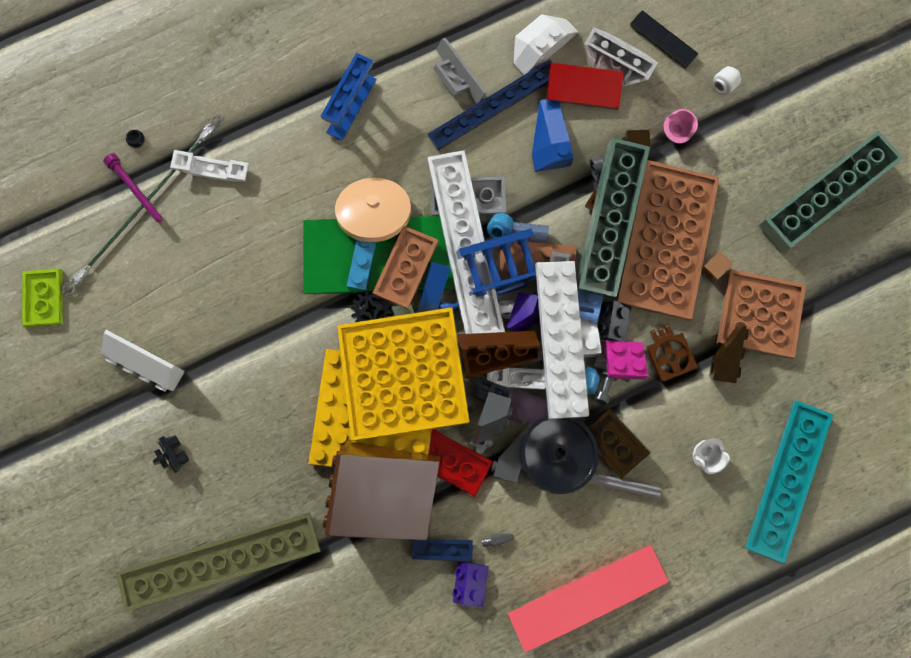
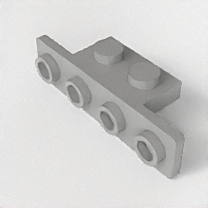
M443 38L436 51L444 61L436 63L433 70L453 96L467 91L475 103H479L486 95L485 89L448 40Z

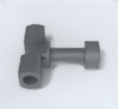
M597 355L592 368L603 372L602 375L605 377L601 391H596L593 400L599 404L608 405L611 398L608 395L612 381H617L618 378H608L606 358ZM621 379L626 382L630 381V379Z

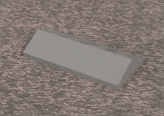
M505 176L470 177L478 214L506 213ZM430 179L431 216H439L432 179Z

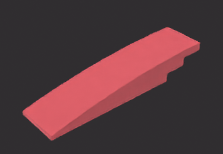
M648 545L543 594V596L508 612V616L526 653L649 593L669 581L652 545Z

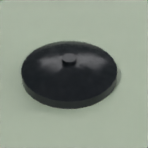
M545 416L534 422L527 429L520 444V463L525 475L537 488L547 493L568 494L575 492L591 480L597 469L599 453L596 440L589 428L576 418L549 419L548 416Z

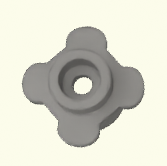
M474 437L470 439V444L474 445L478 454H483L485 449L493 446V441L490 439L483 441V444H473Z

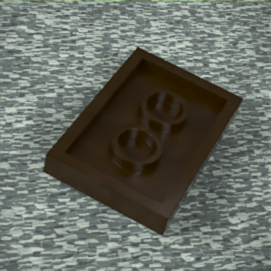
M611 408L589 427L596 440L599 455L621 479L651 453Z

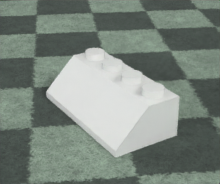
M105 330L101 354L107 357L105 359L107 362L115 366L117 363L123 365L122 369L130 374H133L135 371L140 374L138 378L147 383L152 380L157 383L155 387L164 392L167 389L174 391L185 371Z

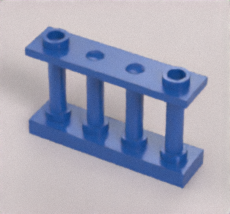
M358 53L353 57L321 114V119L331 123L326 134L341 141L344 140L377 81L376 78L368 75L374 64L373 60Z
M532 228L459 248L456 251L458 259L464 258L465 261L467 260L476 288L468 292L469 296L476 295V298L487 295L489 290L527 279L530 282L536 281V268L528 246L529 239L534 236ZM515 243L521 246L529 273L520 276L518 275L510 250L511 244ZM500 248V250H503L511 275L510 279L500 280L492 254L494 249ZM482 253L483 256L485 255L493 284L482 285L474 259L476 254Z

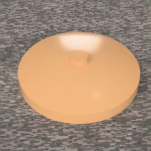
M366 178L350 184L341 192L336 201L335 214L340 228L348 236L363 242H380L396 236L408 224L411 215V204L408 194L397 183L383 178Z

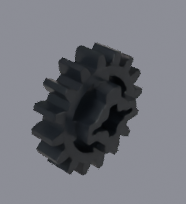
M365 291V296L359 294L360 300H353L356 307H351V311L355 312L351 315L353 319H356L355 322L363 321L362 318L369 320L378 319L380 314L383 313L382 318L393 315L392 311L388 310L392 308V305L386 304L388 301L374 296L373 291L372 294ZM372 299H373V300H377V301H379V302H381V303L376 304L375 302L372 301ZM366 302L364 307L360 309L361 305ZM370 304H371L372 308L374 309V314H373V315H374V318H373L372 315L369 313V312H370V306H369Z

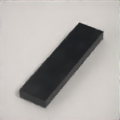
M643 10L630 24L632 28L684 68H687L699 54Z

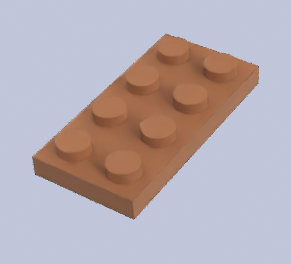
M404 226L375 286L373 295L409 309L439 240Z
M518 243L511 244L510 250L518 275L529 273L521 246H518ZM528 243L534 264L537 262H549L551 251L571 254L570 261H575L576 246ZM500 250L499 276L500 278L510 279L511 275L503 250Z

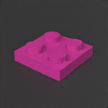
M605 341L604 350L608 378L646 380L648 373L643 342Z

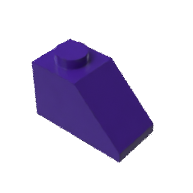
M518 292L507 328L512 332L524 331L540 320L538 295Z

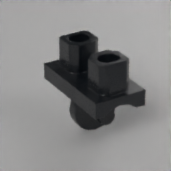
M479 377L471 395L486 401L489 392L508 398L511 390Z
M174 435L168 438L163 436L159 438L160 442L158 444L164 454L161 453L160 449L154 451L157 457L152 462L154 465L161 464L163 469L169 466L166 462L168 460L174 473L179 472L181 467L189 462V458L185 451L177 455L173 453L172 450L180 446L177 436Z

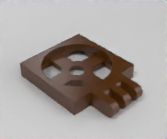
M668 324L664 325L666 333H664L662 327L657 328L659 336H657L655 330L650 331L654 344L646 347L661 382L698 368L683 332L674 336ZM669 342H678L682 345L683 349L676 352L672 350ZM662 345L665 354L663 357L656 359V351ZM669 354H673L675 356L674 361H670L668 359ZM687 356L688 364L685 369L681 370L678 361L680 358ZM670 365L673 373L665 372L660 366Z

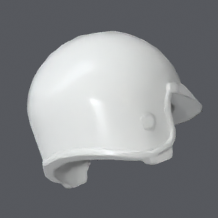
M711 438L703 440L693 450L692 457L698 469L708 474L722 471L730 461V457L724 451V444L720 439Z

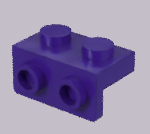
M458 562L455 571V588L452 593L453 603L476 607L484 606L489 566Z

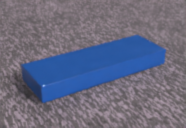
M432 262L417 313L438 310L450 267Z

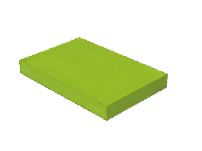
M62 269L22 271V327L63 325Z

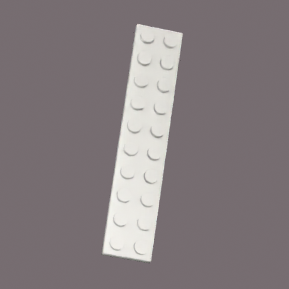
M465 151L428 157V165L465 334L505 332L495 289L487 291V295L476 298V295L469 296L468 292L476 288L467 260L465 261L464 258L458 259L456 254L459 248L484 242ZM482 253L476 254L474 259L482 285L493 284L485 255L483 256Z

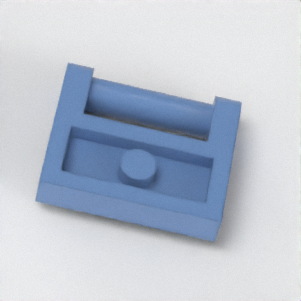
M577 290L580 318L597 324L603 296Z

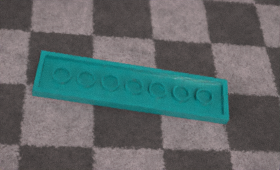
M797 400L793 401L744 547L745 549L785 564L833 414Z

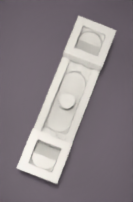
M174 150L170 168L209 179L245 182L249 163L230 160V162Z
M506 368L487 373V380L503 387L546 390L544 370Z

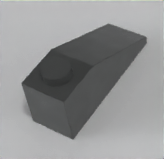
M528 425L503 452L498 461L494 460L491 472H494L493 477L514 484L517 483L521 470L520 444L525 432L531 425Z

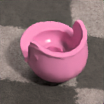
M679 109L673 112L664 122L666 136L676 143L688 141L698 128L697 118L687 109Z

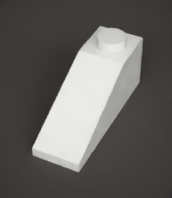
M580 318L584 358L597 357V355L602 353L597 324Z

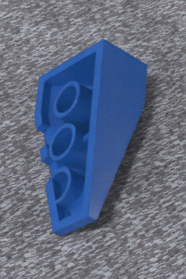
M542 99L539 102L532 149L535 172L570 167L572 165L573 153L559 102L547 101L546 99Z

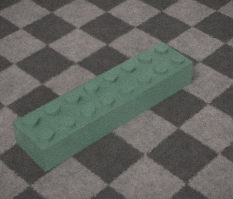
M877 131L767 217L759 227L784 254L904 158Z
M612 138L607 144L577 277L578 291L608 298L617 297L650 147L616 138Z

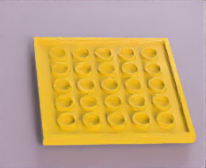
M452 307L337 325L351 441L470 423Z
M326 349L308 464L332 467L333 456L336 455L337 451H340V447L344 446L347 441L429 455L432 429L351 441L340 350Z

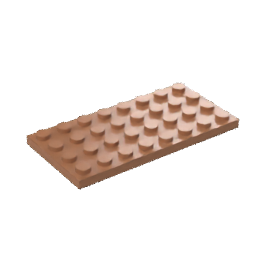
M647 160L617 302L679 319L692 320L720 177Z

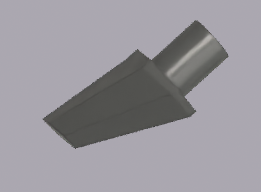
M492 534L490 538L482 539L483 547L493 546L495 548L513 540L514 537L513 534Z

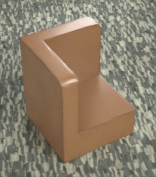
M719 251L703 266L701 273L714 284L733 263Z

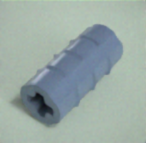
M522 222L513 223L511 234L532 228L534 236L529 241L547 243L549 226Z

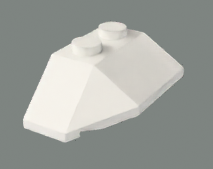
M541 14L515 36L513 65L522 75H525L545 62L576 36L579 31L567 19Z
M593 27L585 42L592 68L623 72L622 86L624 87L648 80L658 64L657 61L639 49Z

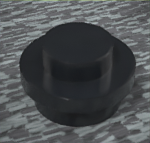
M130 130L126 135V142L132 148H139L144 144L145 136L139 130Z

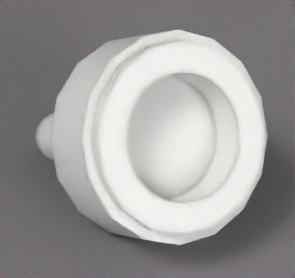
M512 300L498 302L501 317L510 319L515 302Z

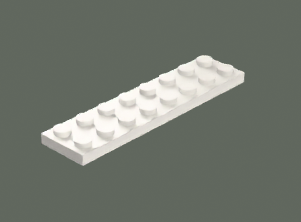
M575 261L537 262L535 268L549 419L588 417L589 409Z

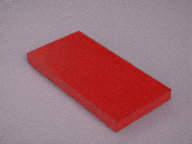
M551 62L546 100L619 109L623 72Z
M432 429L429 455L441 457L438 477L475 497L493 461Z

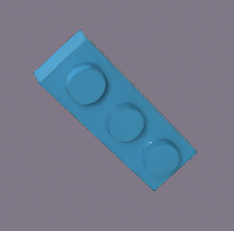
M356 241L347 288L366 291L377 242Z

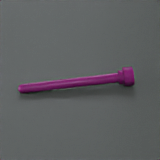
M115 153L107 155L103 163L108 169L115 170L157 223H161L163 220L162 216L123 170L118 156Z

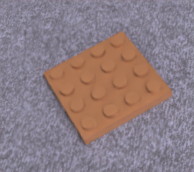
M730 269L717 344L722 345L739 323H743L747 326L746 329H748V338L744 340L743 344L745 350L794 359L806 284Z

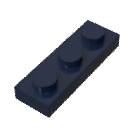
M413 539L412 559L472 561L473 540Z

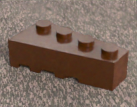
M535 331L457 334L467 378L542 360L541 345Z

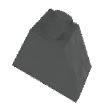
M491 392L488 393L472 442L473 444H478L501 433L502 427H507L513 410L512 407H509L512 399Z

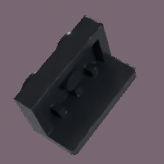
M615 300L602 302L597 327L600 340L608 339L626 342L631 314L630 306Z

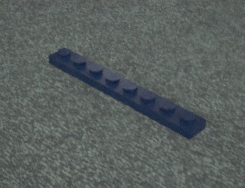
M549 59L428 133V138L437 151L548 84L552 61Z

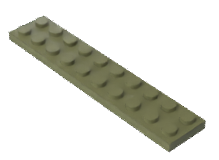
M307 513L116 572L124 610L127 612L321 552L311 513Z

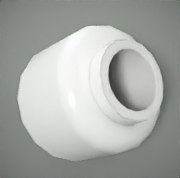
M727 66L714 76L713 86L719 93L730 94L741 84V75L737 69Z

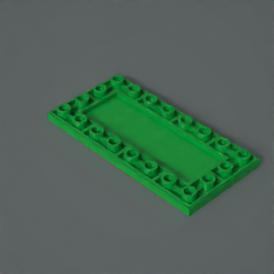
M440 216L410 217L406 225L408 228L439 240L417 291L424 290L432 262L450 267ZM337 219L303 220L304 295L365 293V291L347 288L357 240L348 236L340 228ZM399 234L388 240L376 243L366 289L368 293H372L375 289ZM451 267L444 290H455Z

